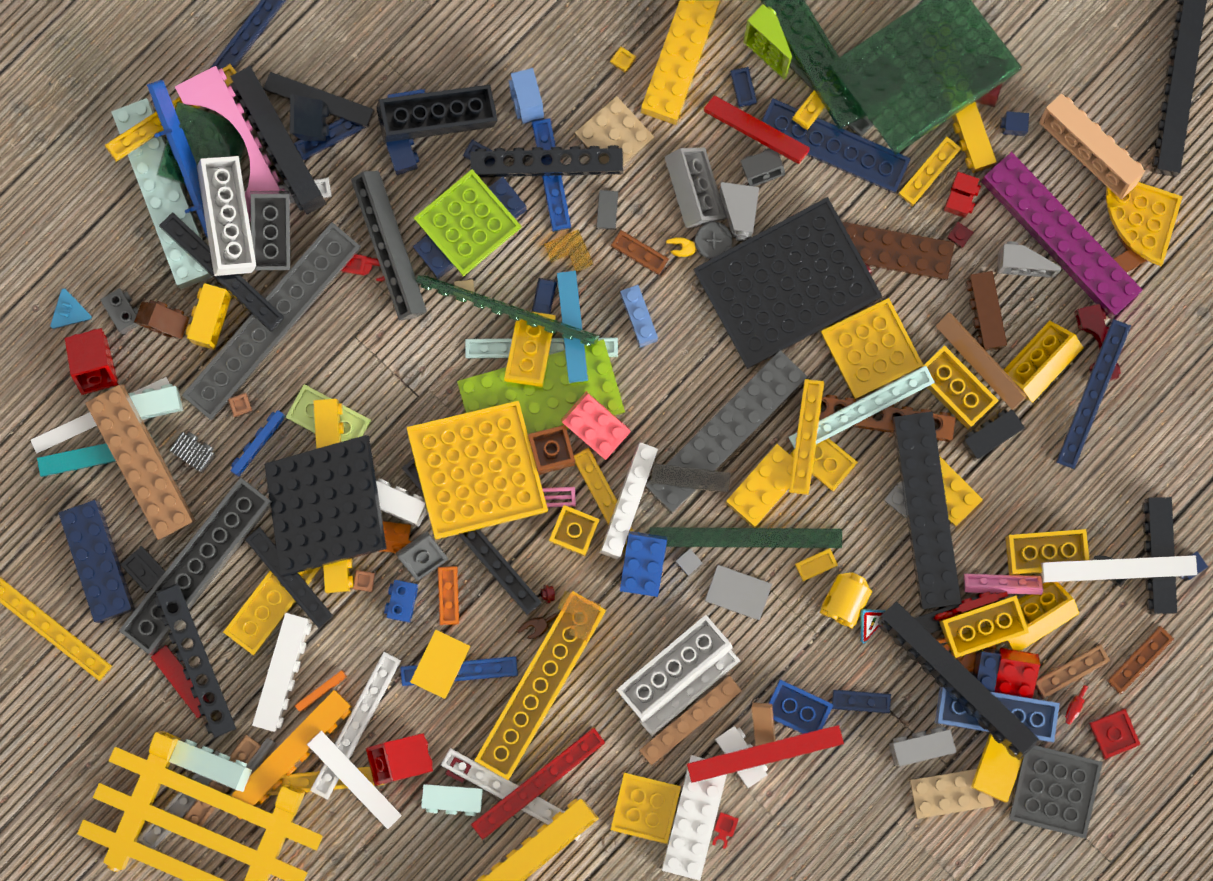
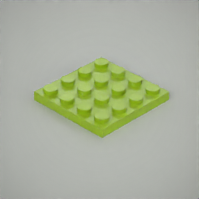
M473 169L414 217L418 225L463 277L522 228Z

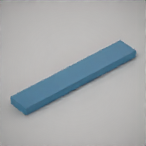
M576 271L557 273L569 383L588 381Z

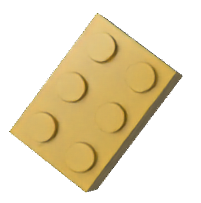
M205 283L203 288H199L197 294L199 301L197 306L193 307L191 314L193 320L186 329L187 339L194 345L212 350L216 349L232 298L226 289Z

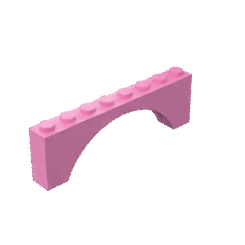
M214 66L175 86L183 104L202 106L218 112L227 118L242 136L250 160V179L245 199L249 223H251L250 191H285V189H280L277 183L280 181L275 171L271 172L269 168L271 162L267 154H262L260 150L262 144L258 137H253L251 131L254 129L250 121H245L242 114L245 112L240 103L236 104L233 98L236 94L231 85L227 87L224 81L227 77L223 69H218L217 66Z

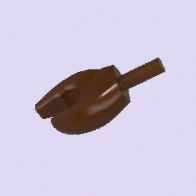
M554 613L546 619L543 617L531 618L523 623L517 632L521 633L533 626L535 632L529 635L527 639L538 638L547 631V623L557 618L558 615Z

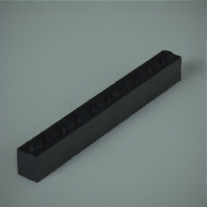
M1177 0V4L1180 7L1174 19L1177 26L1172 33L1174 45L1170 48L1169 52L1171 65H1168L1166 76L1169 78L1168 83H1165L1163 94L1166 97L1160 109V112L1163 113L1162 120L1160 119L1158 123L1160 136L1155 142L1157 155L1153 157L1152 167H1155V174L1177 177L1181 173L1207 0Z
M413 458L402 467V470L423 494ZM480 529L457 534L527 616L542 605L540 599Z
M897 601L880 616L878 620L880 629L888 633L898 646H902L907 651L908 656L921 665L925 673L931 674L935 678L936 683L940 687H944L949 692L950 697L963 706L966 713L973 715L978 720V724L992 734L996 742L1003 744L1012 757L1020 760L1035 746L1039 738Z

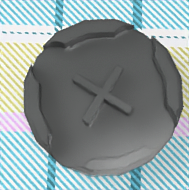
M706 223L696 232L695 247L701 256L711 260L731 249L732 234L722 223Z

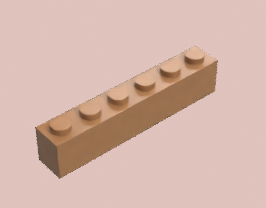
M728 676L639 751L650 765H653L742 690Z

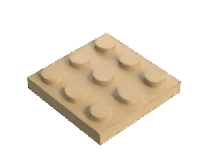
M617 96L575 132L577 138L587 149H589V146H600V149H606L611 145L623 148V165L654 140V136ZM602 156L599 159L601 164H606L609 161L607 156Z

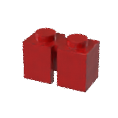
M957 172L944 211L966 218L968 213L971 214L975 205L972 202L973 196L978 195L981 185H978L979 178Z

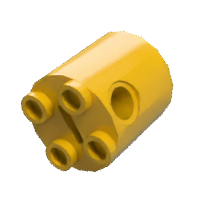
M853 572L837 574L819 613L835 619L837 623L853 629L873 591L870 590L865 578Z

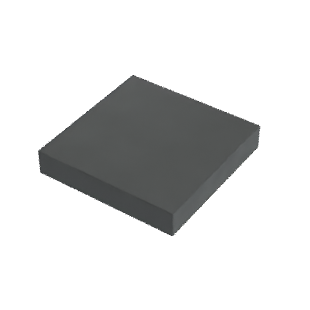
M428 531L396 552L399 560L416 581L449 560Z

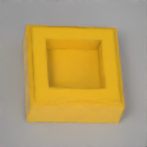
M620 46L610 63L626 73L636 59V56Z

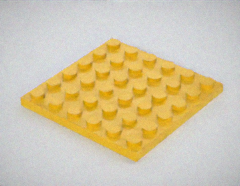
M519 401L406 427L435 540L548 512Z

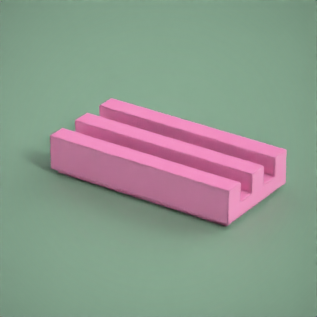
M575 487L542 488L543 493L571 492V495L544 496L545 500L572 499V502L546 503L547 508L563 507V505L576 507Z

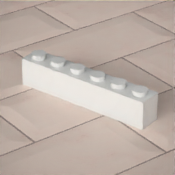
M641 442L637 445L599 553L614 559H618L621 556L658 451L657 448Z
M285 613L252 726L277 732L278 729L282 728L284 718H282L283 710H287L290 699H287L288 693L293 691L295 685L293 676L295 672L298 673L301 664L298 661L300 653H304L306 648L304 639L306 635L310 634L312 624H309V619Z

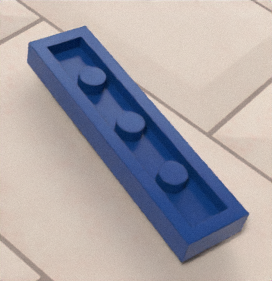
M277 410L276 413L272 412L267 418L268 423L264 428L260 427L255 434V440L252 443L249 442L244 447V454L241 458L237 457L231 465L233 467L230 470L238 477L241 476L286 416L282 412Z

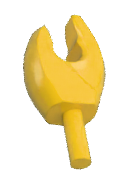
M683 237L666 240V244H679L681 246V250L670 251L678 257L691 256L697 250L695 242Z

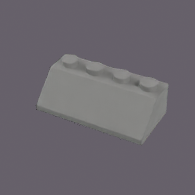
M705 147L680 148L664 156L685 227H700L706 223L726 219Z

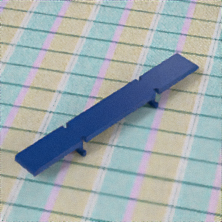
M164 81L152 82L147 84L163 127V131L154 134V136L157 138L166 135L194 205L186 209L185 213L196 210L208 239L197 164L183 129L179 127L180 121Z

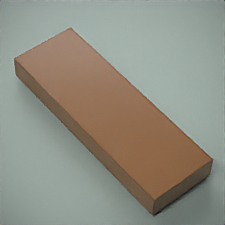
M753 703L751 707L756 746L776 741L772 704Z

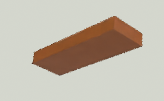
M622 230L619 231L611 244L612 248L658 276L669 261V258Z

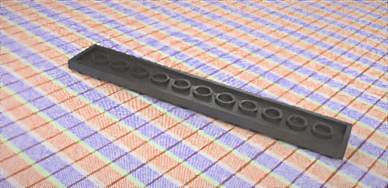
M331 222L265 298L284 316V319L270 332L251 314L182 396L212 421L229 399L233 397L360 250L361 246Z

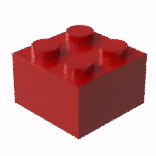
M1000 648L1001 658L994 693L1032 699L1040 668L1039 655Z

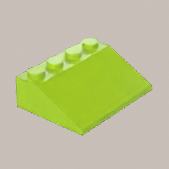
M763 4L747 20L743 42L781 78L785 79L790 67L792 54L776 12L771 7H766Z

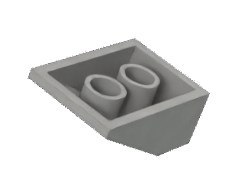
M1007 242L998 251L997 274L1054 278L1061 271L1060 266L1026 246L1018 245V242Z

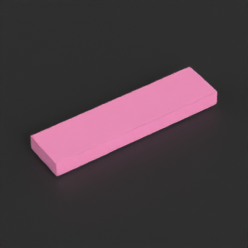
M964 574L963 576L965 592H1007L1008 594L1042 595L1043 593L1041 576Z

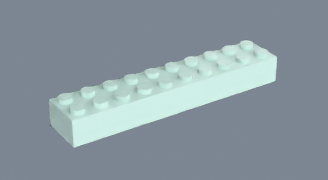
M145 98L111 112L121 135L152 115L154 110L149 100ZM163 135L157 138L154 137L129 153L128 157L176 284L180 289H184L210 279L212 276L159 227L173 212L202 239L193 213H185V210L190 208L165 139Z

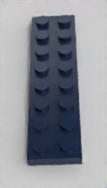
M772 98L762 122L810 147L807 156L889 192L896 193L911 158L819 118H816L809 129L806 130L792 120L799 109Z

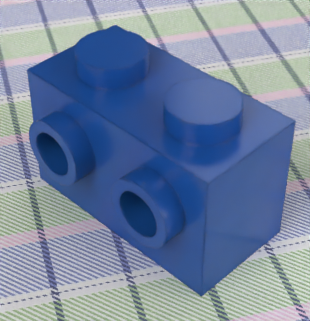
M394 580V584L390 583L388 595H391L390 603L386 602L384 614H387L386 618L411 623L418 584Z

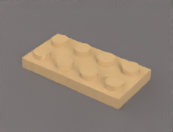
M977 769L910 780L916 819L994 806L993 797L971 788Z

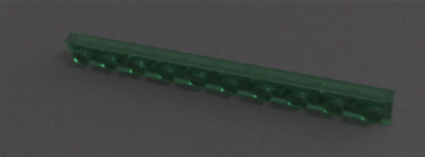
M424 274L417 276L416 283L421 284V288L427 290L434 288L439 290L438 293L448 297L449 294L454 295L458 301L466 303L468 300L474 302L473 306L482 309L488 307L491 308V312L502 315L503 312L508 314L510 319L520 321V319L526 320L527 325L533 327L540 325L545 327L544 330L547 332L555 333L557 331L563 333L562 337L571 340L573 338L580 339V343L591 346V343L595 344L598 342L599 335Z
M650 527L649 534L666 536V547L842 549V529Z

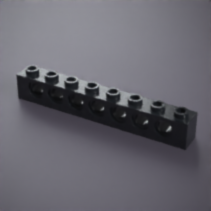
M617 145L608 146L606 149H600V146H589V149L572 146L570 149L562 150V147H551V150H543L542 147H534L532 150L513 148V151H505L504 148H495L494 151H487V149L480 148L475 149V152H471V169L479 178L624 174L623 148H619ZM588 156L590 162L588 164H581L580 159ZM607 156L609 161L606 164H601L599 162L600 157ZM550 157L552 158V163L544 165L542 164L543 159ZM570 157L571 162L568 165H564L561 163L562 158ZM513 158L514 163L511 166H506L504 164L505 160ZM526 158H532L533 163L526 166L523 164ZM488 159H495V164L493 166H486V161Z
M176 583L156 591L157 596L154 597L157 607H162L164 615H161L164 625H169L171 629L169 637L172 644L176 643L179 651H176L179 662L184 661L186 669H183L187 681L190 679L192 681L193 687L190 689L194 699L198 697L200 701L198 709L201 716H206L208 722L205 723L208 734L213 733L215 738L235 730L236 726L179 584ZM176 602L178 609L175 612L168 611V603ZM177 620H183L186 623L182 630H177L174 627V623ZM190 638L193 644L191 647L185 648L181 645L182 640ZM192 656H197L200 662L198 665L192 666L189 664V659ZM200 674L207 676V681L203 684H199L196 681V677ZM207 692L214 694V699L210 702L203 699L204 694ZM214 710L222 713L221 717L217 720L210 717Z

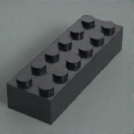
M491 85L379 99L376 106L383 143L494 128L498 121Z

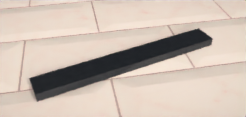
M173 212L159 225L171 239L270 332L284 319V316L239 274L214 276L210 247Z

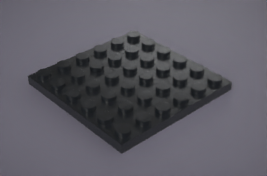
M360 436L264 464L269 500L272 501L270 507L281 576L387 549L369 436Z

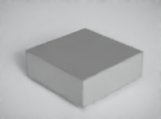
M691 549L676 560V563L688 576L703 564Z

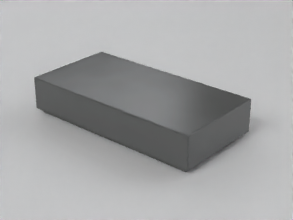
M599 190L597 229L616 230L618 191Z

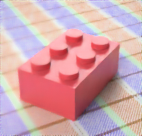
M587 391L561 419L563 424L605 460L631 432L628 426Z

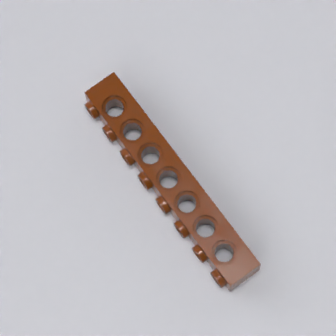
M835 395L822 397L825 411L820 412L819 421L835 413L834 407L841 406L845 408L856 402V399L845 398V400H840ZM891 405L879 411L882 415V420L876 421L870 416L851 427L894 433L891 420L892 415L904 416L931 412V410L921 409L919 412L913 411L912 407L902 406L899 409ZM947 412L933 414L934 420L939 424V428L935 430L937 440L951 442L953 440L956 417H952L951 413Z

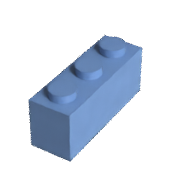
M639 285L620 291L621 299L639 347L658 342V336Z

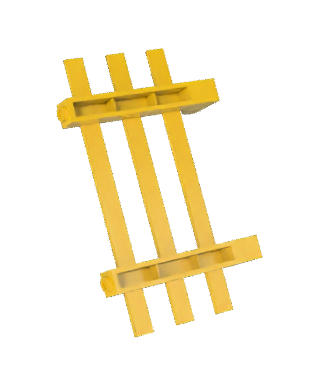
M155 732L147 760L114 747L109 762L139 774L140 778L132 796H129L99 783L93 798L125 811L118 829L115 833L83 819L77 833L109 848L103 863L108 865V869L116 872L125 869L131 857L184 881H226L138 843L137 838L145 821H148L250 865L244 881H268L270 874L285 881L305 880L308 872L277 859L286 838L316 851L323 838V835L293 823L305 791L289 784L282 786L272 814L169 770L168 767L171 763L169 760L178 740H181V738L168 732ZM161 784L265 828L266 831L258 849L250 848L153 806Z

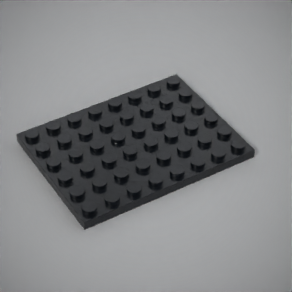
M828 197L693 269L747 369L882 298L877 285Z

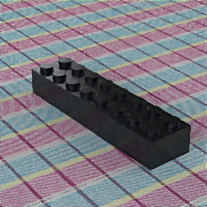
M251 66L230 76L233 81L230 84L238 99H240L242 107L266 147L273 163H275L274 165L279 174L284 179L283 181L291 195L295 194L292 197L299 210H304L308 215L326 205L327 203Z

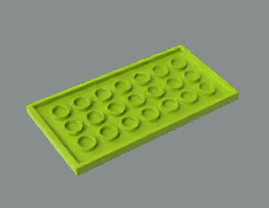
M604 339L584 345L588 381L569 383L565 350L548 356L543 387L506 382L504 380L506 367L457 381L466 413L519 401L528 434L565 425L561 419L586 391L615 416L625 413Z

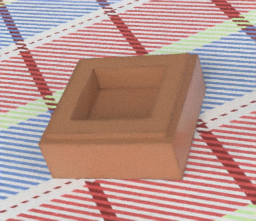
M247 393L229 399L234 417L253 412Z
M356 570L353 589L373 592L375 573Z

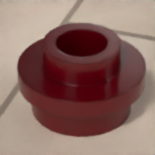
M544 585L543 589L540 590L542 601L545 600L546 604H550L551 601H555L553 586Z

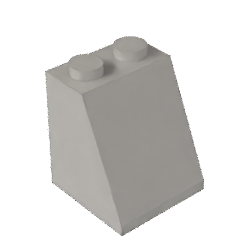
M721 182L719 195L730 232L737 241L744 242L752 238L759 187Z

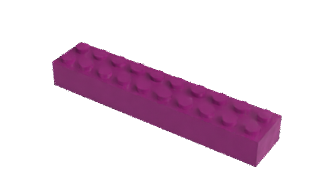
M1013 152L1008 154L983 177L981 183L1096 304H1100L1110 319L1116 316L1143 291Z

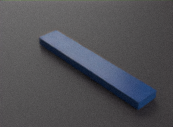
M551 119L532 121L536 147H542L543 150H551V147H556ZM544 158L542 164L550 165L552 158ZM542 176L552 231L571 229L562 177Z
M516 656L464 661L455 681L518 676ZM418 665L400 667L402 686L415 685L410 683Z

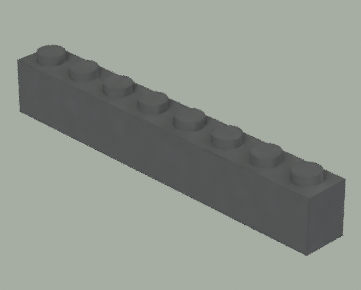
M363 171L351 178L392 302L399 320L415 319L426 313L427 310L379 171Z

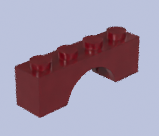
M1100 304L1077 309L1074 314L1079 331L1091 334L1097 340L1100 351L1109 328L1108 326L1106 327L1104 321L1106 319L1105 310L1101 308ZM1095 362L1089 366L1090 374ZM1116 363L1110 381L1117 380L1119 374H1121L1118 363Z

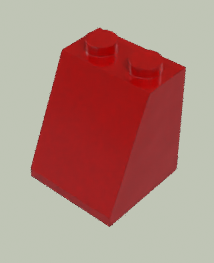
M102 328L74 334L65 338L70 375L81 395L119 385L108 340Z
M424 733L366 748L375 786L433 771V762L429 756L428 742Z

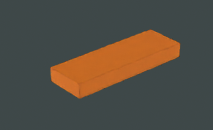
M438 567L440 625H458V567Z
M343 670L338 672L295 705L296 709L301 712L345 680L347 678L346 673Z

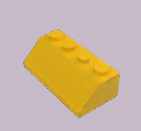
M1049 321L1006 366L1004 371L1027 395L1025 399L1033 403L1084 347L1074 333Z
M1059 582L1043 583L1042 595L1026 594L1018 599L1029 633L1004 641L1009 649L1021 651L1080 614L1074 598Z
M1012 596L939 621L945 640L955 658L1029 633L1017 596Z

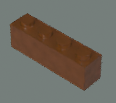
M993 271L970 274L965 283L967 292L971 294V299H969L970 309L974 310L975 314L973 325L978 330L979 335L976 336V340L985 351L1005 348L1007 341Z

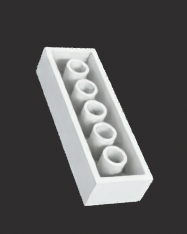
M239 156L200 159L197 165L214 276L252 273L256 267Z
M705 615L616 690L644 723L733 649V647L708 616Z
M690 755L689 763L703 760L704 758ZM687 768L662 871L696 880L701 879L727 774L691 783Z

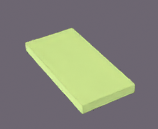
M304 384L285 418L315 433L313 400L331 398ZM342 405L343 415H340V422L344 424V434H341V441L363 436L371 420Z

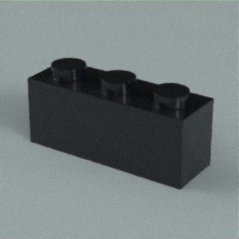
M1004 409L996 415V420L991 422L989 419L980 425L981 430L978 432L972 430L965 435L966 439L962 443L974 461L1025 429L1014 410L1011 409L1007 412Z

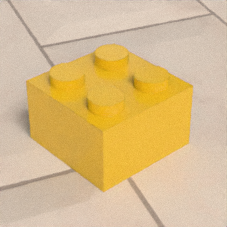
M563 505L549 542L585 557L600 519Z

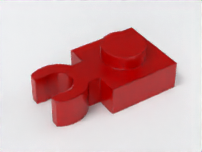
M720 812L714 831L719 832L718 836L714 837L712 841L714 846L717 840L721 839L724 842L722 848L725 849L727 847L726 837H733L739 818Z

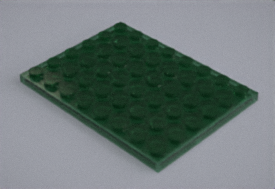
M924 0L830 63L832 70L895 155L1022 70L1021 65L971 0Z

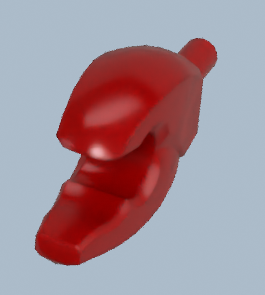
M1083 685L1079 695L1074 696L1065 715L1067 724L1070 725L1080 713L1085 702L1083 696L1088 686Z

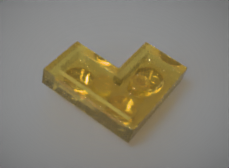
M579 229L544 244L551 262L569 255L576 272L594 265Z
M564 591L558 610L576 616L569 635L587 642L601 605Z

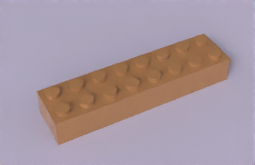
M118 385L87 401L85 404L157 539L160 540L196 521L124 385Z

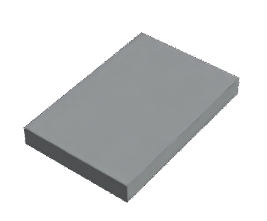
M717 565L705 602L760 621L772 584Z

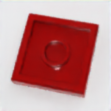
M1126 709L1119 710L1089 723L1103 759L1141 745Z

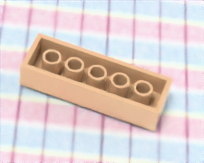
M1061 93L1045 108L1039 124L1121 200L1137 186L1145 172L1143 166L1139 162L1134 161L1125 149L1120 148L1111 136L1106 135L1097 123L1092 122L1083 110H1079L1069 97H1065Z

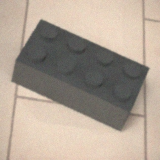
M250 191L251 236L256 261L254 270H290L289 191Z

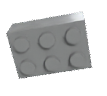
M945 727L930 729L931 733L929 734L921 731L913 733L912 738L907 739V736L893 738V742L889 743L894 766L900 767L956 753L951 729L945 730Z

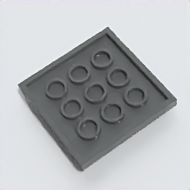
M1035 745L1023 756L1008 820L1086 839L1103 762Z

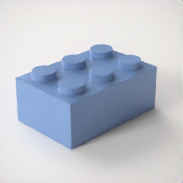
M533 68L511 73L512 80H508L517 119H521L522 124L544 119L543 103Z

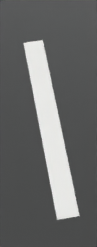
M165 377L132 393H135V395L141 394L143 390L153 388L154 391L159 390L161 386L169 384V381ZM89 412L31 439V443L37 454L97 425Z

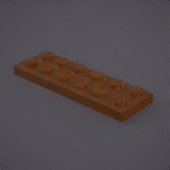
M842 222L864 264L871 267L948 280L955 242Z

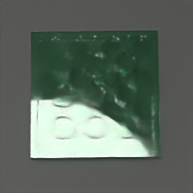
M180 102L176 103L175 111L180 121L179 127L183 129L197 165L200 159L239 156L240 162L245 142L238 130L228 119ZM166 139L157 176L185 185L178 162L175 160L169 142Z

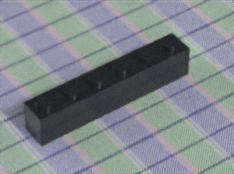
M1172 497L1147 498L1142 503V512L1145 514L1146 522H1143V532L1146 533L1144 552H1147V558L1175 557ZM1176 576L1146 579V591H1149V599H1147L1146 606L1147 610H1150V615L1176 614Z

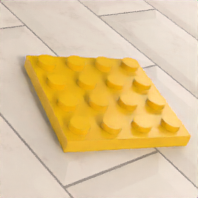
M889 298L820 332L854 399H858L923 366Z

